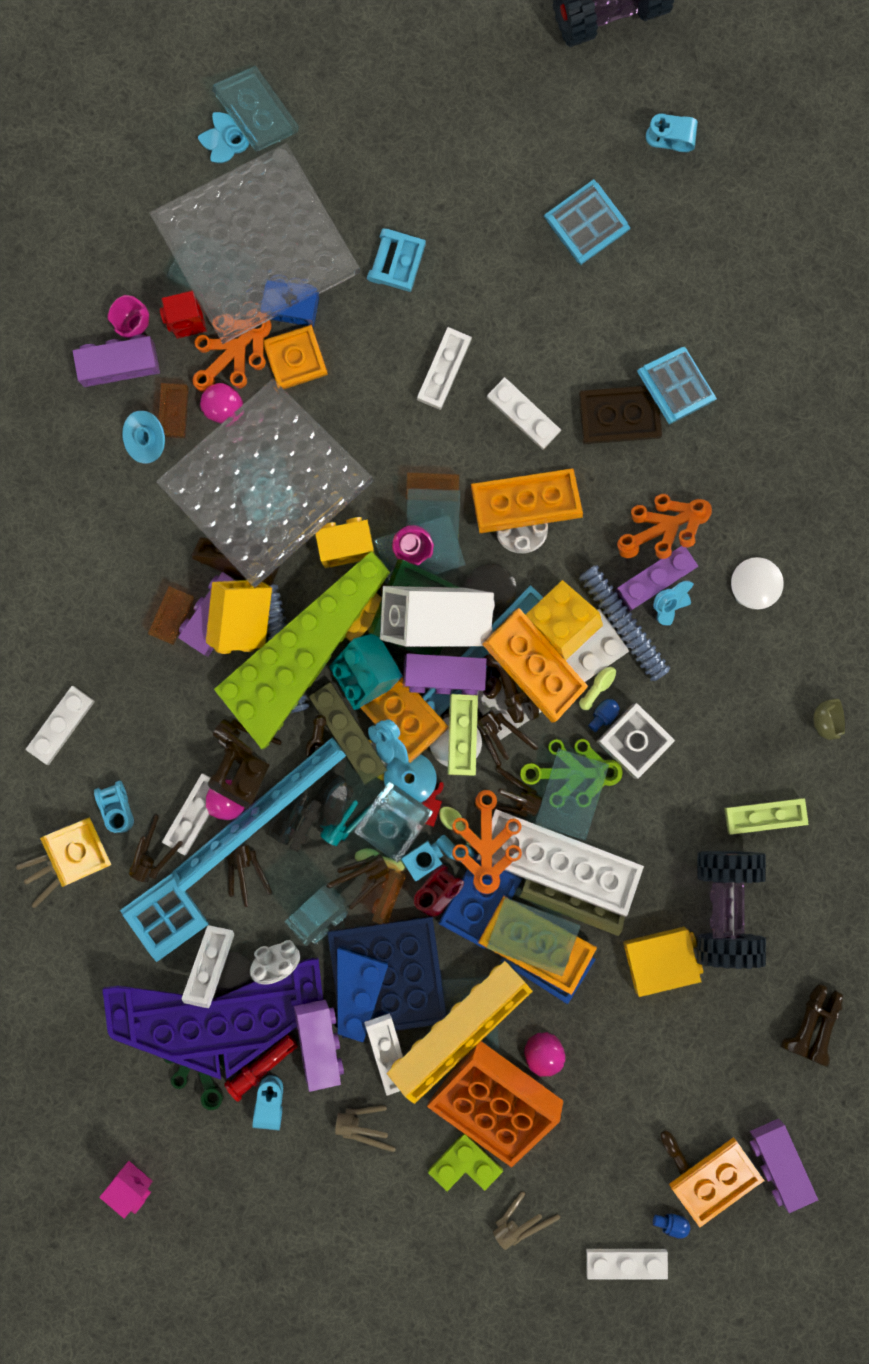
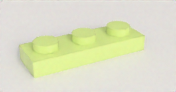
M450 695L447 775H476L478 695Z
M805 798L724 808L727 832L730 835L809 825Z

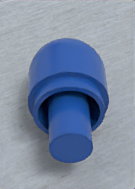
M613 699L603 700L594 710L593 716L595 718L588 725L589 728L597 732L602 725L607 726L611 724L619 714L620 708L618 703Z
M672 1213L666 1214L665 1217L654 1215L653 1225L662 1228L663 1233H666V1235L682 1239L690 1233V1223L685 1217Z

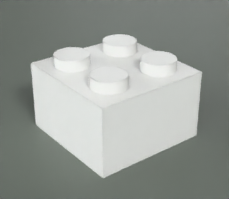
M635 703L596 742L633 778L638 779L675 740Z

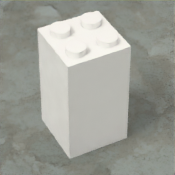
M383 586L380 640L403 646H483L482 643L493 633L494 593L469 588Z

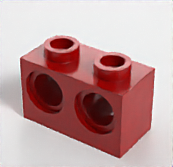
M193 291L162 298L163 308H160L162 321L166 324L169 332L173 331L177 339L207 332L202 308Z

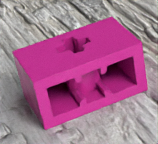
M128 1161L99 1198L125 1219L130 1211L136 1214L144 1204L146 1198L151 1193L148 1188L153 1181Z

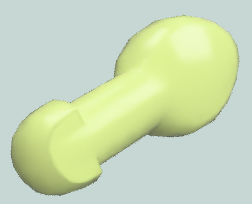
M607 667L597 674L593 686L585 697L579 701L581 709L589 710L600 692L610 687L616 676L615 668Z
M440 808L439 817L441 822L447 829L452 830L453 822L457 818H462V816L454 808ZM462 822L455 824L458 831L465 829V825Z
M371 848L361 849L355 853V860L358 862L380 853ZM382 856L388 868L394 869L396 872H401L405 869V864L400 858L393 859Z

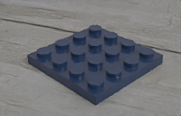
M433 916L328 931L337 1005V948L339 947L388 963L371 1020L390 1013L395 1031L432 1026L447 1016Z

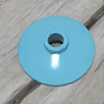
M136 411L127 417L122 433L127 452L134 460L140 463L156 461L161 456L165 445L164 430L160 421L148 411Z
M420 754L415 760L407 764L394 757L386 767L388 771L384 773L385 788L388 794L397 802L405 805H415L425 801L433 793L437 780L436 771L432 763L425 756ZM408 773L413 774L415 777L414 782L411 784L405 781V776Z

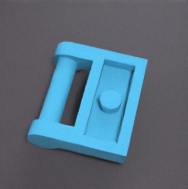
M382 229L379 249L373 268L368 272L367 280L411 292L426 240L390 229ZM397 243L389 274L382 273L390 244Z

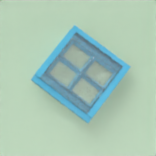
M594 179L544 215L548 224L580 265L630 230L628 222Z
M685 346L637 370L669 424L703 408L717 399Z
M172 873L120 910L123 917L156 962L209 925L189 894L177 887Z

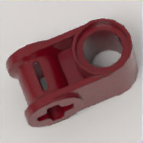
M442 864L432 872L429 879L416 892L414 904L417 909L425 914L437 916L442 913L449 902L462 890L464 881L461 878H456L448 871L449 868ZM433 897V903L426 907L427 899Z

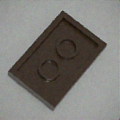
M646 386L579 392L583 444L660 439L662 437L660 408Z

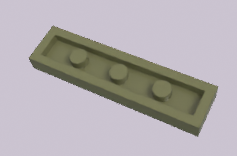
M331 682L309 696L319 714L326 717V725L365 785L388 771Z
M525 879L520 898L616 936H619L622 932L624 916L531 880Z

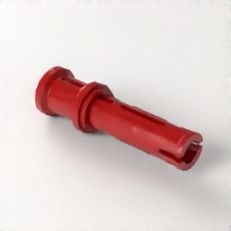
M289 1033L286 1034L285 1037L264 1053L257 1061L251 1065L243 1066L241 1068L242 1072L231 1081L227 1080L224 1082L228 1093L234 1100L239 1102L244 1093L253 1086L257 1087L261 1082V1078L299 1047L297 1042Z

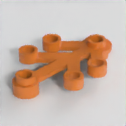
M254 313L247 320L228 321L225 317H217L214 320L213 327L221 335L227 334L229 331L244 332L238 339H209L206 335H199L195 339V346L202 353L209 352L210 350H226L206 370H200L194 374L193 385L198 391L204 393L208 386L215 384V377L233 359L234 372L230 376V381L236 388L245 387L247 384V377L245 376V347L252 340L253 353L249 356V364L255 370H261L265 367L266 360L263 357L264 338L270 333L272 324L268 316L262 313ZM256 322H262V326L259 329L254 328ZM219 323H226L225 328L218 329ZM207 340V345L201 348L200 342ZM255 358H261L260 364H253ZM206 376V378H207L206 382L203 383V384H200V383H199L200 377ZM237 376H243L241 383H235Z
M660 494L654 500L655 508L660 512L670 510L680 514L669 516L647 512L646 507L642 505L633 507L631 515L634 522H647L657 525L635 536L631 534L621 536L617 543L619 554L624 558H632L638 554L639 545L664 534L662 541L655 545V552L658 558L666 559L672 554L671 547L679 526L687 522V528L679 533V542L683 547L693 546L696 541L695 534L699 524L708 521L712 514L711 504L703 499H696L690 503L671 501L668 495ZM662 548L667 549L666 551H659Z
M490 790L479 792L475 798V805L481 811V840L469 828L466 819L457 818L452 824L453 832L461 835L481 855L480 866L468 855L469 851L465 845H456L452 850V857L456 861H460L474 875V886L483 894H490L497 890L500 884L499 875L512 862L518 861L522 855L520 847L511 845L506 849L505 856L492 867V855L511 836L517 835L521 831L522 826L519 820L510 819L506 822L505 828L492 840V810L497 804V798ZM489 796L491 804L485 805L482 802V797ZM457 822L464 823L465 829L463 831L456 829L455 824ZM509 823L517 824V831H510ZM462 848L465 851V856L462 858L457 857L455 854L456 849ZM510 849H515L518 852L517 858L509 856ZM484 875L491 877L492 882L490 885H485L482 882Z

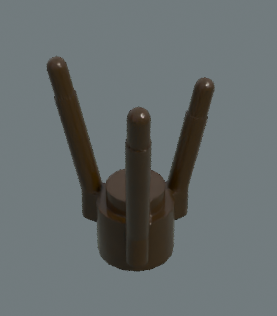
M491 710L477 720V728L482 734L498 767L501 766V762L491 739L505 760L509 759L503 745L496 736L502 730L501 723L532 749H538V746L507 721L501 712L495 714Z
M223 719L213 732V736L219 739L218 744L226 748L229 742H233L247 753L252 754L253 750L238 739L241 735L238 729L248 733L243 725L235 719L232 722ZM274 737L270 741L277 745L282 744L281 740Z
M496 767L498 773L526 793L521 792L520 795H516L499 788L498 793L517 801L516 806L519 808L496 805L493 810L497 809L527 817L528 814L535 817L542 803V797L536 795V790L529 788L502 768Z
M158 815L153 816L146 837L141 836L133 864L129 870L130 877L140 882H148L150 877L156 879L159 871L183 845L182 841H178L154 867V860L146 856V852L159 818Z
M249 845L237 847L227 857L229 896H234L235 868V870H238L243 905L248 907V895L243 868L250 867V861L267 894L271 895L272 890L259 865L256 852L250 851Z
M381 854L372 855L367 859L338 868V873L356 868L359 869L327 883V888L339 885L363 873H366L369 880L375 878V881L349 904L348 908L353 909L379 884L387 880L384 875L390 871Z

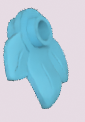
M214 112L212 117L215 128L200 134L198 140L204 148L212 151L211 162L225 163L235 153H241L247 149L249 136L243 128L237 127L236 121L232 116L221 112ZM234 138L241 139V142L238 144L232 143Z
M683 581L672 589L662 590L656 595L653 607L658 612L657 621L660 624L671 625L674 620L675 610L691 604L687 592L694 583Z
M389 719L380 721L376 726L372 725L368 729L369 739L376 744L377 754L383 762L389 764L395 757L406 764L408 763L406 747L398 739L400 730L393 721Z

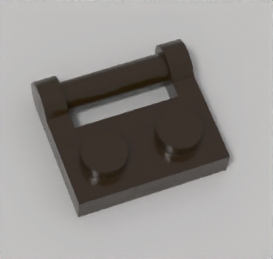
M229 742L224 750L226 754L216 774L211 776L208 786L213 791L248 809L252 805L270 765L242 750L235 743ZM236 760L240 762V765L229 785L226 783L225 778L233 761Z

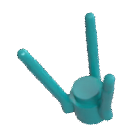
M336 789L325 819L320 825L323 828L320 834L321 838L331 845L338 846L341 840L345 841L349 833L380 803L378 799L369 805L346 828L345 822L354 811L358 802L356 800L352 802L340 821L335 818L330 821L340 793Z

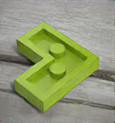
M463 1133L431 1166L428 1174L448 1191L466 1172L485 1191L503 1172V1168L474 1140Z

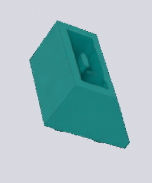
M372 634L354 638L329 666L354 710L361 708L389 691L403 677L383 641Z

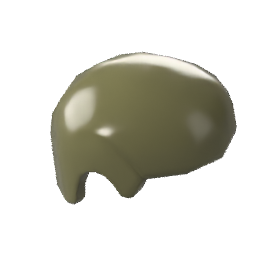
M840 699L821 702L813 714V723L816 731L827 740L840 739V735L845 734V718Z

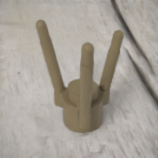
M46 854L18 864L16 869L20 870L49 860V857ZM51 861L47 862V867L25 879L24 884H29L50 871L57 875ZM58 877L32 903L33 908H36L60 884Z
M385 1105L359 1109L346 1108L345 1113H338L335 1129L336 1135H342L343 1138L353 1139L390 1152H395L396 1150L393 1146L358 1135L359 1133L381 1138L388 1137V1134L385 1132L359 1127L360 1119L355 1118V1115L385 1111L387 1109Z
M520 1192L503 1217L496 1221L498 1228L493 1231V1234L500 1246L507 1250L512 1245L515 1246L521 1240L558 1221L560 1215L557 1214L532 1228L530 1227L542 1219L541 1214L531 1218L520 1227L512 1220L508 1223L507 1220L525 1196L524 1192Z

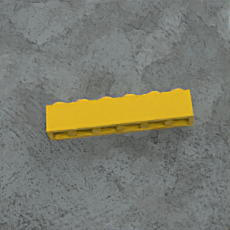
M504 961L501 965L494 967L490 975L482 983L475 985L462 1002L455 1004L451 1012L443 1020L436 1022L423 1039L416 1041L403 1058L396 1060L386 1074L401 1093L415 1104L533 991L509 964Z

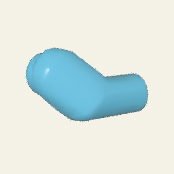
M442 835L436 841L437 846L448 858L455 860L452 857V850L455 845L446 835ZM465 845L469 851L468 855L472 858L475 852L470 846ZM456 849L455 854L457 857L462 858L465 856V851L463 849Z

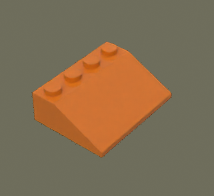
M480 1041L456 1064L428 1102L427 1107L512 1168L560 1122L563 1100Z

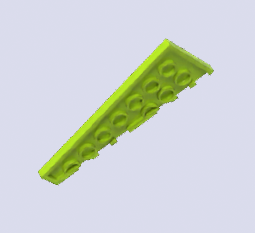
M371 551L214 689L261 749H265L270 745L269 742L284 725L288 715L296 708L299 703L298 701L307 688L315 681L331 658L333 651L346 636L345 634L352 624L357 621L371 597H374L390 574V571L374 552Z

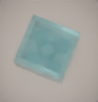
M389 782L377 796L355 833L398 863L433 811L392 782Z
M329 880L284 921L305 946L311 941L314 945L317 944L329 931L326 927L331 923L336 926L348 914L346 910L349 906L348 901L334 886L327 888L326 885L330 882Z

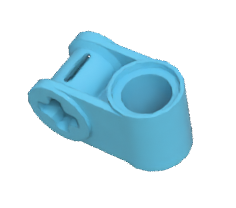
M657 114L652 118L650 127L647 129L646 141L655 148L690 152L695 149L698 122L692 117Z
M119 780L115 782V785L102 790L100 788L94 789L95 800L101 811L106 828L114 833L130 830L134 819L123 783ZM119 813L123 815L125 820L121 828L116 827L114 824V818Z
M267 1075L261 1080L254 1109L253 1128L280 1130L283 1107L281 1106L283 1082L276 1075ZM268 1086L273 1087L274 1093L272 1095L268 1094Z

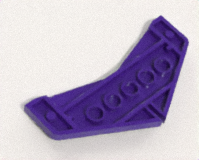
M317 957L300 961L290 975L276 983L259 984L254 981L212 999L210 1008L183 1003V994L125 986L104 987L103 998L107 1032L113 1040L220 1080L219 1054H224L227 1079L297 1027L294 1006L323 1000L319 959Z

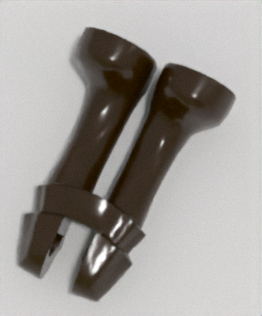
M491 654L484 656L483 658H486V666L496 668L500 674L504 689V702L508 707L507 712L513 722L522 723L524 720L521 704H523L529 720L539 718V708L522 689L518 693L515 681Z
M818 984L809 995V1001L805 1004L806 1011L798 1033L793 1038H785L780 1047L828 1067L830 1063L828 1045L836 1019H839V1011L842 1010L843 994L835 990L831 994L827 1006L823 1007L822 1004L827 994V986ZM820 1015L823 1017L813 1045L809 1048L813 1031Z

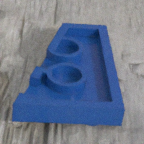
M338 947V1034L364 1042L367 1032L364 1022L371 1020L388 963Z

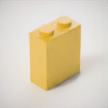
M260 580L212 582L206 643L214 648L217 653L229 654L233 650L253 652L254 649L263 647L266 642L272 587Z
M680 927L623 941L635 993L639 997L701 982L700 974H703V967L697 963L693 948H697L694 933H689L687 928Z

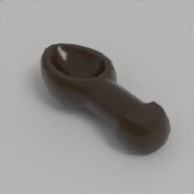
M488 667L490 671L489 679L485 682V691L483 693L488 699H494L502 688V682L499 679L500 674L498 670Z
M321 714L316 715L313 719L312 738L306 744L307 758L324 745L322 737L324 726H326L327 722L326 717Z
M662 1131L660 1135L663 1145L669 1156L673 1158L680 1175L690 1169V1166L680 1151L675 1137L669 1131Z

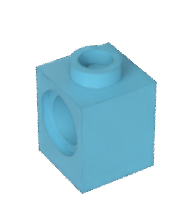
M427 840L401 857V860L416 882L442 865L440 858L444 855L436 843L431 845ZM421 852H427L431 855L432 861L427 866H421L417 863V855Z

